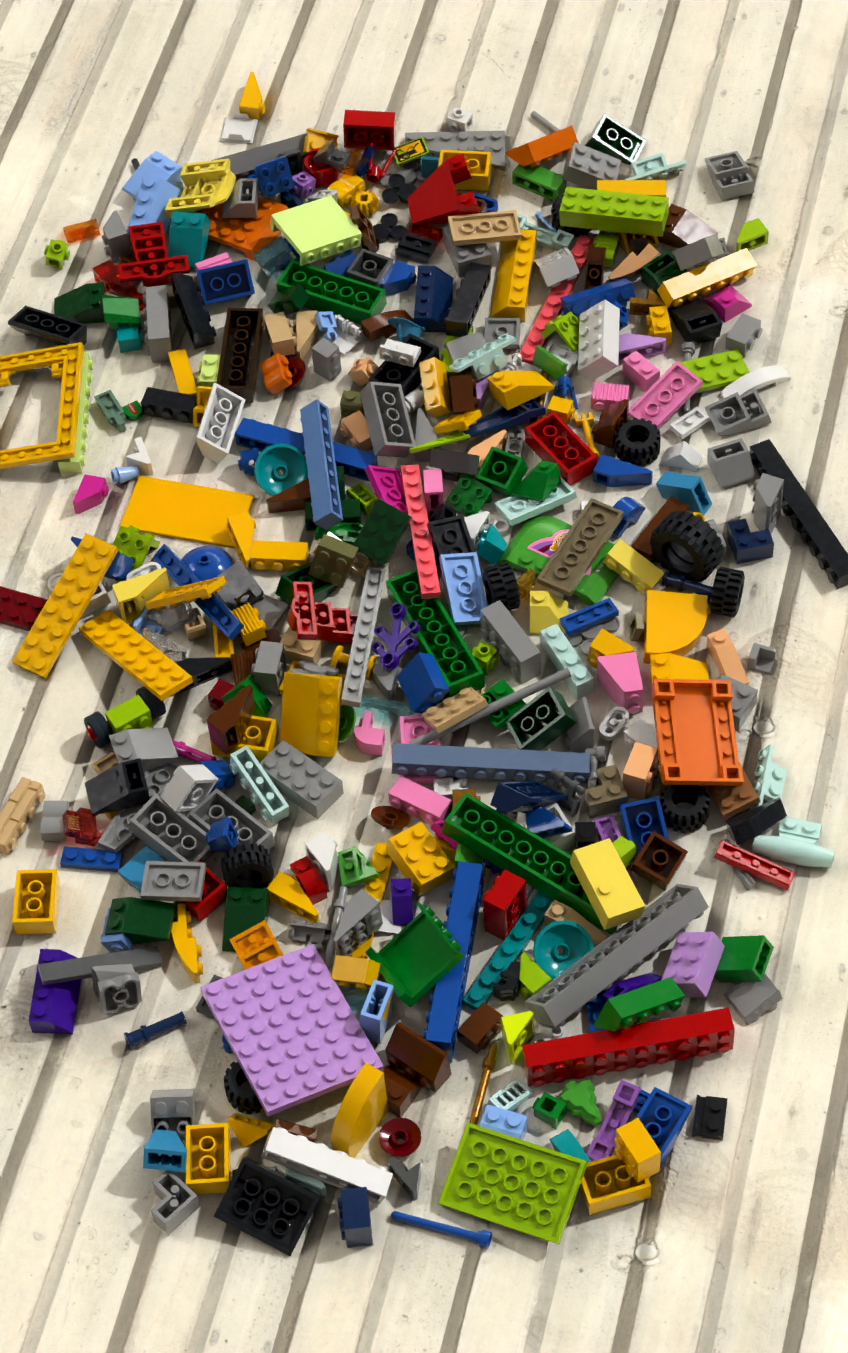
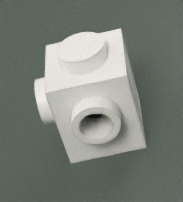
M455 107L446 118L448 130L453 132L469 131L473 126V113Z

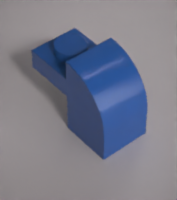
M623 497L617 501L613 507L623 511L624 517L613 534L621 537L630 522H638L646 507L630 497Z

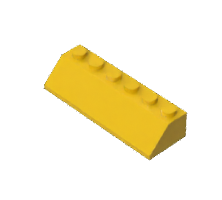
M521 229V240L502 241L490 318H520L521 322H525L537 247V230Z

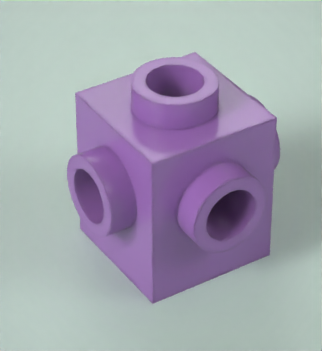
M305 171L292 176L295 187L289 189V193L295 195L300 200L314 193L316 178Z

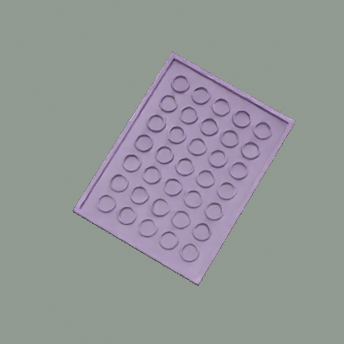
M314 944L200 987L204 999L267 1116L274 1115L352 1084L365 1063L380 1071H384L381 1060L336 982L331 979L332 975Z

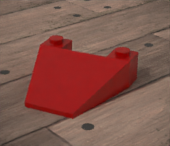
M464 153L446 159L407 198L413 226L448 223V216L480 213L478 202L472 191L457 195L455 184L472 179L470 167Z

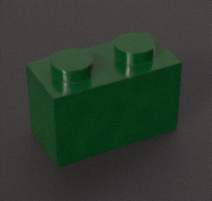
M296 284L277 291L268 307L273 313L284 312L286 316L300 311L310 295L300 284Z

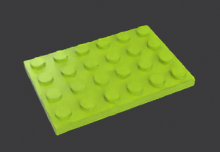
M467 1122L438 1204L559 1245L588 1162Z

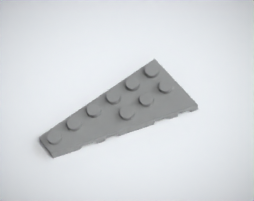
M505 130L405 133V143L423 137L429 152L434 153L437 157H440L441 150L491 152L492 166L499 167L501 171H505Z

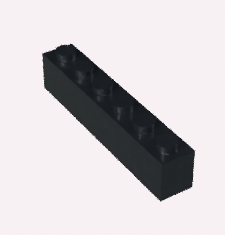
M470 263L469 268L465 269L464 279H461L460 288H457L456 298L452 300V308L449 307L448 317L444 318L443 327L446 328V335L463 337L469 334L491 281V265Z

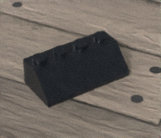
M172 273V291L194 349L215 344L214 337L217 334L214 326H210L211 318L209 312L204 310V299L202 296L199 297L198 292L200 290L197 281L194 282L192 276Z
M26 305L8 321V325L16 331L39 338L40 340L55 343L56 345H68L79 342L85 345L87 343L86 324Z

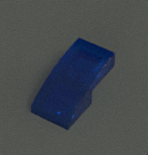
M371 145L365 149L359 162L356 175L360 178L368 172L369 162L375 150Z

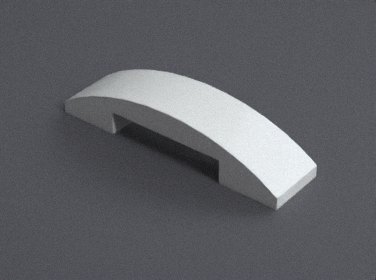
M781 365L764 367L735 380L720 392V396L724 399L737 392L740 396L755 388L758 390L772 383L778 386L791 380V377Z

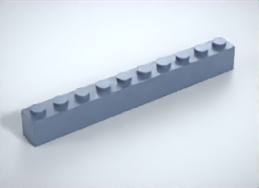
M393 743L392 774L546 782L549 779H555L550 775V771L554 768L557 771H563L568 778L573 781L576 780L581 784H588L590 753Z

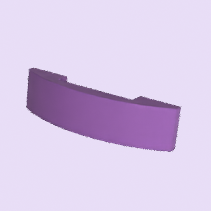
M621 1079L597 1137H594L586 1154L589 1159L595 1161L612 1156L614 1148H616L614 1141L616 1129L628 1123L641 1090L640 1087Z

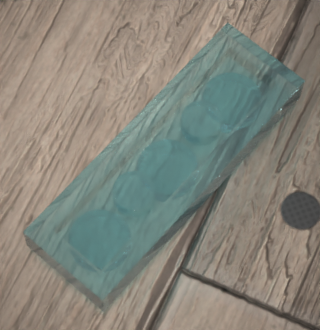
M362 694L359 708H375L380 713L394 712L396 716H410L413 714L408 703Z

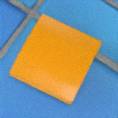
M266 920L229 939L245 970L284 955Z

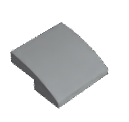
M479 332L446 343V348L454 363L455 360L468 356L471 351L483 348L486 342L482 333ZM469 366L457 374L472 372L471 367Z

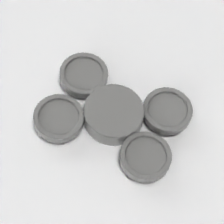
M418 159L405 163L404 169L396 173L401 174L405 178V184L414 185L416 179L423 183L428 178L421 177V162ZM385 173L384 178L380 177V185L390 188L388 180L392 174Z
M614 617L571 636H568L566 632L564 635L572 647H577L581 644L582 653L588 656L589 647L600 630L603 628L609 633L615 632L620 627V621L617 617Z
M300 661L299 667L303 668V670L290 669L292 673L315 675L339 674V669L335 667L319 666L311 661Z

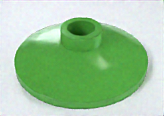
M340 706L338 742L346 740L354 729L356 713L352 706Z

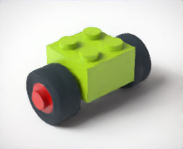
M143 686L136 690L135 697L105 712L106 719L99 711L85 717L86 733L98 748H103L111 743L109 735L127 729L154 728L152 720L164 715L166 707L163 701Z

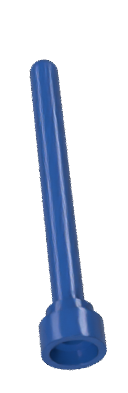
M397 1211L391 1213L393 1220L469 1239L485 1249H488L491 1243L492 1232L490 1231L473 1232Z

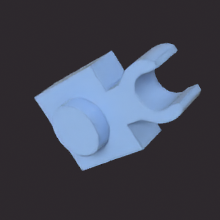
M317 312L315 319L319 331H324V338L329 341L331 336L332 341H335L338 336L334 331L337 328L333 312Z

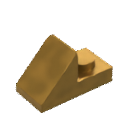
M649 289L648 299L630 297L629 314L646 316L649 315V307L665 306V303Z

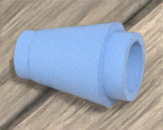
M137 466L115 467V469L111 470V478L114 484L118 483L120 485L139 477Z

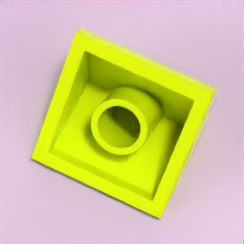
M531 1011L501 1017L502 1038L508 1061L511 1064L515 1062L523 1050L522 1045H526L534 1034V1013Z

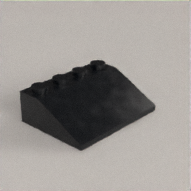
M245 1156L231 1180L214 1217L291 1256L322 1195Z

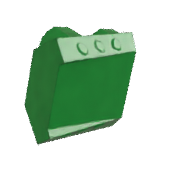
M102 295L104 320L110 329H118L122 324H126L129 327L141 325L138 298Z

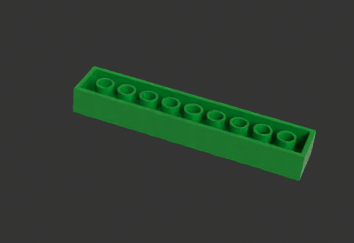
M465 792L445 819L442 829L443 834L469 848L499 868L525 879L526 884L549 898L571 907L586 920L604 930L570 864V854ZM622 924L604 931L612 935Z

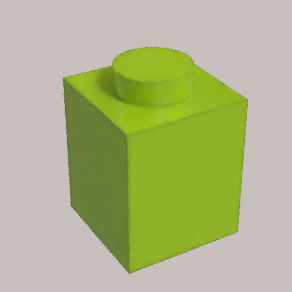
M620 836L613 842L626 868L637 858L636 845L623 836Z

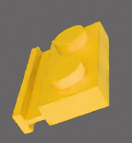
M312 128L306 129L307 135L305 136L303 153L308 154L309 151L320 148L334 140L335 149L337 150L338 135Z

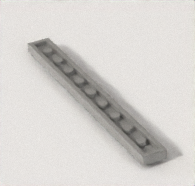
M367 566L340 703L342 705L360 707L386 571L383 568Z

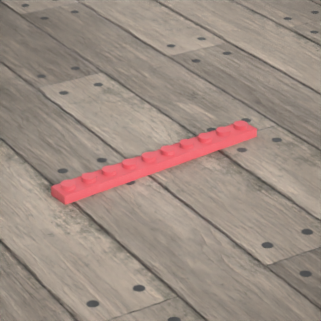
M579 235L571 253L580 273L576 274V278L569 281L567 279L560 281V285L552 288L519 353L522 355V362L534 365L533 357L536 347L538 345L544 347L549 338L548 336L544 339L540 333L545 330L544 326L561 314L563 309L560 298L571 294L587 262L588 246L593 247L594 238Z
M419 464L401 465L400 472L407 514L413 517L409 526L421 598H441L432 539L427 527L428 516Z

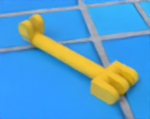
M588 412V418H586L585 413H582L581 419H579L578 414H575L576 427H583L587 445L596 454L598 462L600 456L589 426L594 424L592 412Z

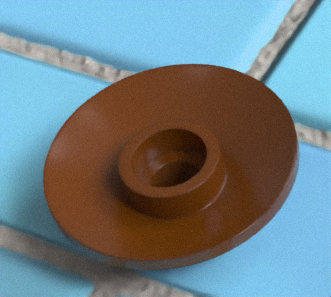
M378 806L371 811L372 819L386 829L403 828L410 822V817L406 812L392 806Z

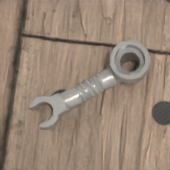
M605 746L585 749V753H590L588 788L597 787V763L606 761Z

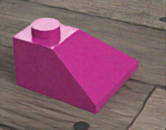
M730 284L702 300L715 310L718 317L724 323L752 307V304Z

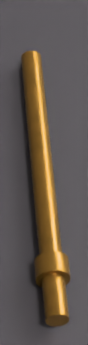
M490 1044L487 1057L484 1058L482 1064L483 1072L469 1123L477 1125L491 1071L494 1070L496 1064L495 1056L498 1046L495 1044Z

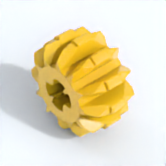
M361 190L360 193L355 192V195L351 196L350 208L357 205L367 218L369 215L374 216L379 208L378 196L374 192L370 193L369 190L366 192Z

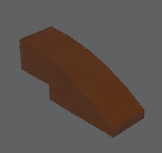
M405 310L388 311L361 321V328L363 334L372 342L381 336L387 339L396 334V328L388 323L389 318H404L413 323L414 319Z

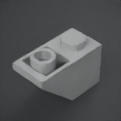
M377 656L373 669L374 683L386 699L392 701L394 694L397 695L399 684L397 683V676L402 672L403 668L400 667L399 662V665L394 670L387 671L382 667L381 657Z

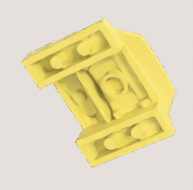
M230 159L185 164L180 174L185 188L181 197L169 199L165 212L169 218H172L173 211L192 213L227 201L236 181V176L230 170Z

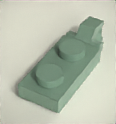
M108 390L94 396L97 405L111 426L116 425L119 432L127 430L124 422L126 420L125 412L112 391Z

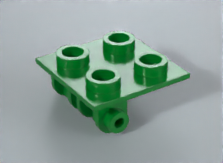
M464 473L444 503L465 517L478 514L485 503H491L493 499L491 493L493 490Z

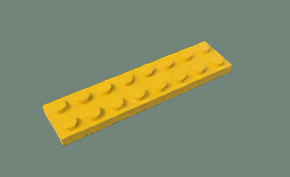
M85 533L13 659L12 663L46 679L118 553L119 549L116 546Z
M110 610L101 613L99 616L78 627L81 635L161 701L193 683L190 674Z

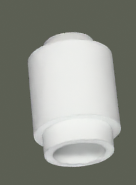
M415 389L404 397L408 414L415 412L418 408L425 405L422 390Z

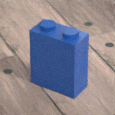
M418 652L397 676L413 713L422 714L428 708L436 706L449 691V687L432 654Z

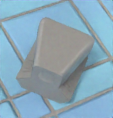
M132 964L91 967L94 993L100 1000L102 1012L112 1014L117 1012L120 1007L134 1008L142 1002L139 976Z

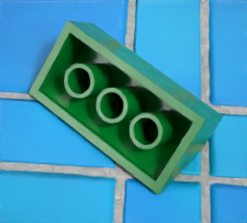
M671 977L608 999L594 1026L597 1029L617 1031L622 1028L628 1029L636 1023L642 1024L650 1018H658L664 1013L677 1011L681 1007L685 994Z

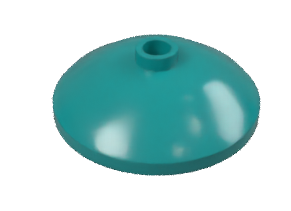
M274 444L265 448L258 456L254 467V474L258 485L264 492L274 496L308 478L305 456L300 450L289 444ZM281 470L283 472V476H279L277 474V471Z
M561 920L546 925L538 933L533 946V956L535 963L553 980L590 952L594 946L590 935L582 926L572 921ZM558 948L563 949L561 956L557 953Z

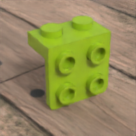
M571 311L564 316L560 314L554 320H551L544 326L545 330L540 333L545 339L557 331L572 352L579 349V321Z
M130 525L129 528L120 526L113 545L119 549L118 553L135 559L131 568L133 571L143 565L150 546L158 549L160 542L155 540V536L145 532L144 535L139 533L140 529Z

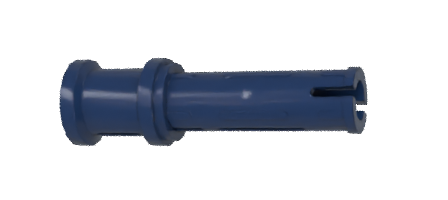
M671 571L665 572L662 579V586L665 585V588H675L678 592L685 590L698 595H708V598H711V586L688 580L684 575H674Z
M181 1011L147 1027L142 1025L140 1029L133 1032H125L124 1038L129 1049L133 1050L134 1046L144 1042L149 1043L151 1038L187 1024V1021L184 1019L185 1016Z

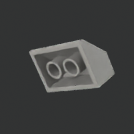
M762 473L760 479H756L753 490L756 491L753 496V502L755 503L752 513H754V523L758 530L769 529L770 534H772L781 515L784 479Z

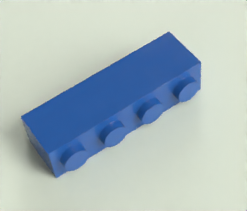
M624 278L567 295L560 299L564 315L571 311L578 317L581 313L604 299L610 303L617 301L621 304L630 301V297L635 298L632 282Z

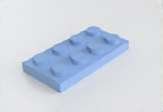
M477 552L441 554L439 561L451 620L455 626L480 624V610L488 605Z

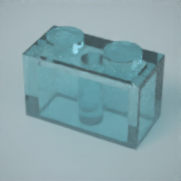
M282 235L253 254L267 277L296 258Z

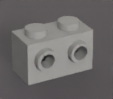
M742 313L726 336L725 349L730 351L739 349L741 355L745 356L748 350H752L756 338L759 339L762 334L761 320Z
M322 338L311 348L314 372L331 381L342 371L340 351L335 343Z

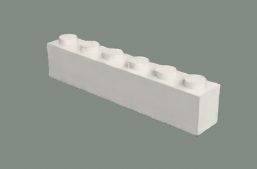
M280 1127L272 1128L261 1155L262 1158L341 1189L367 1187L368 1199L377 1203H381L386 1197L393 1173L388 1172L384 1167L372 1166L363 1159L349 1157L343 1151H334L325 1144H316L304 1136L293 1135Z

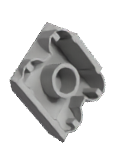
M764 974L761 982H739L724 993L726 999L747 1025L759 1020L760 1015L764 1012L776 1010L777 1003L783 999L780 990L775 987L766 974Z

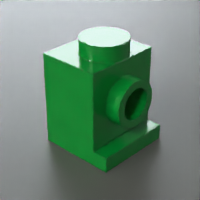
M546 1092L543 1093L541 1098L538 1097L532 1107L534 1109V1116L552 1125L554 1129H557L567 1113V1104Z

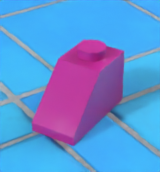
M84 475L73 500L76 514L102 504L104 497H107L109 493V486H107L105 478Z

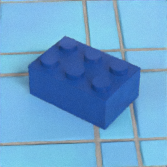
M247 259L195 270L200 295L203 297L205 305L255 294Z

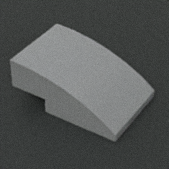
M738 151L705 158L709 175L721 200L754 193V180L749 175L748 166Z
M756 388L740 396L738 392L705 407L718 435L743 433L772 423Z

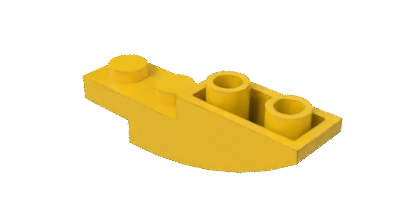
M185 903L177 904L178 922H173L171 929L176 953L188 975L196 983H200V975H203L202 962H199V957H202L201 945H197L196 937H193L192 928H188V923H192L191 911H187Z

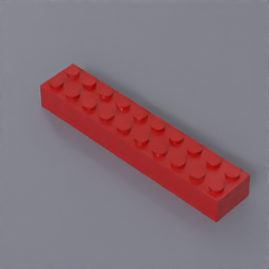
M728 1007L635 1024L628 1029L622 1028L617 1031L602 1030L522 1045L523 1067L529 1087H541L552 1082L562 1083L565 1080L574 1078L583 1079L590 1075L601 1076L612 1071L622 1072L628 1068H644L650 1064H665L672 1060L682 1061L694 1056L704 1057L710 1053L728 1052L733 1049L735 1028Z

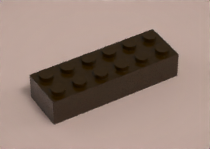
M228 308L217 384L246 399L245 403L254 402L264 330L263 308Z

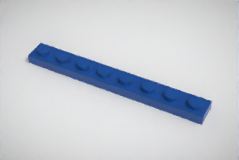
M163 544L153 556V559L162 568H166L167 574L179 586L201 581L169 546ZM211 593L212 596L204 600L196 598L197 600L194 602L229 639L233 640L244 627L240 620L214 593Z

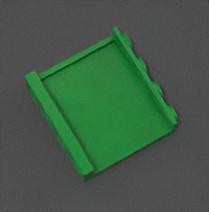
M419 902L416 904L422 912L379 952L370 947L365 952L371 960L381 963L379 972L388 984L394 985V992L398 998L410 1008L465 957L460 951L461 945L454 938L451 940L453 935L445 927L442 928L444 926L442 921L437 916L433 917L435 912L428 905L424 907Z

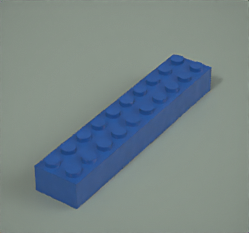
M458 862V868L453 870L452 880L454 881V886L450 887L449 898H451L450 904H447L446 916L448 917L447 921H444L443 926L453 935L451 940L454 938L461 945L460 951L465 957L433 986L434 993L431 992L429 1000L431 1009L427 1011L426 1023L428 1025L427 1029L423 1031V1038L448 1053L449 1063L453 1061L484 887L483 864Z

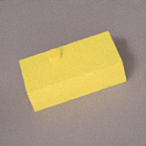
M610 838L573 850L570 864L604 930L642 916L645 904Z

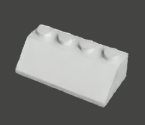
M214 383L195 439L202 455L219 464L229 453L246 399L217 383Z

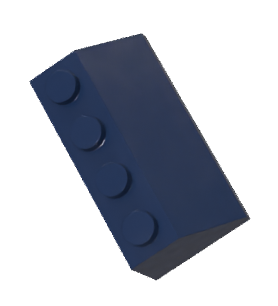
M418 266L414 323L424 327L426 330L423 332H446V328L443 327L444 318L448 317L449 307L452 308L454 278L437 266Z
M537 781L500 782L497 784L490 805L497 808V812L505 815L508 813L517 814V812L526 813L527 811H532L535 807H547L555 802L559 804L566 801L568 796Z

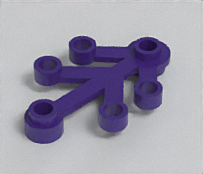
M396 602L390 607V614L394 617L391 636L383 625H378L374 630V633L389 645L388 652L384 650V646L380 642H375L371 646L372 651L380 655L382 667L387 671L394 670L399 665L400 657L408 650H414L418 645V642L413 637L407 638L411 633L419 632L421 627L417 621H410L407 627L400 633L402 619L407 614L405 606L400 602ZM405 640V644L397 650V646Z

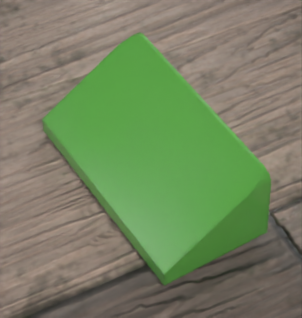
M540 345L536 347L533 363L558 381L560 377L567 373L565 363Z

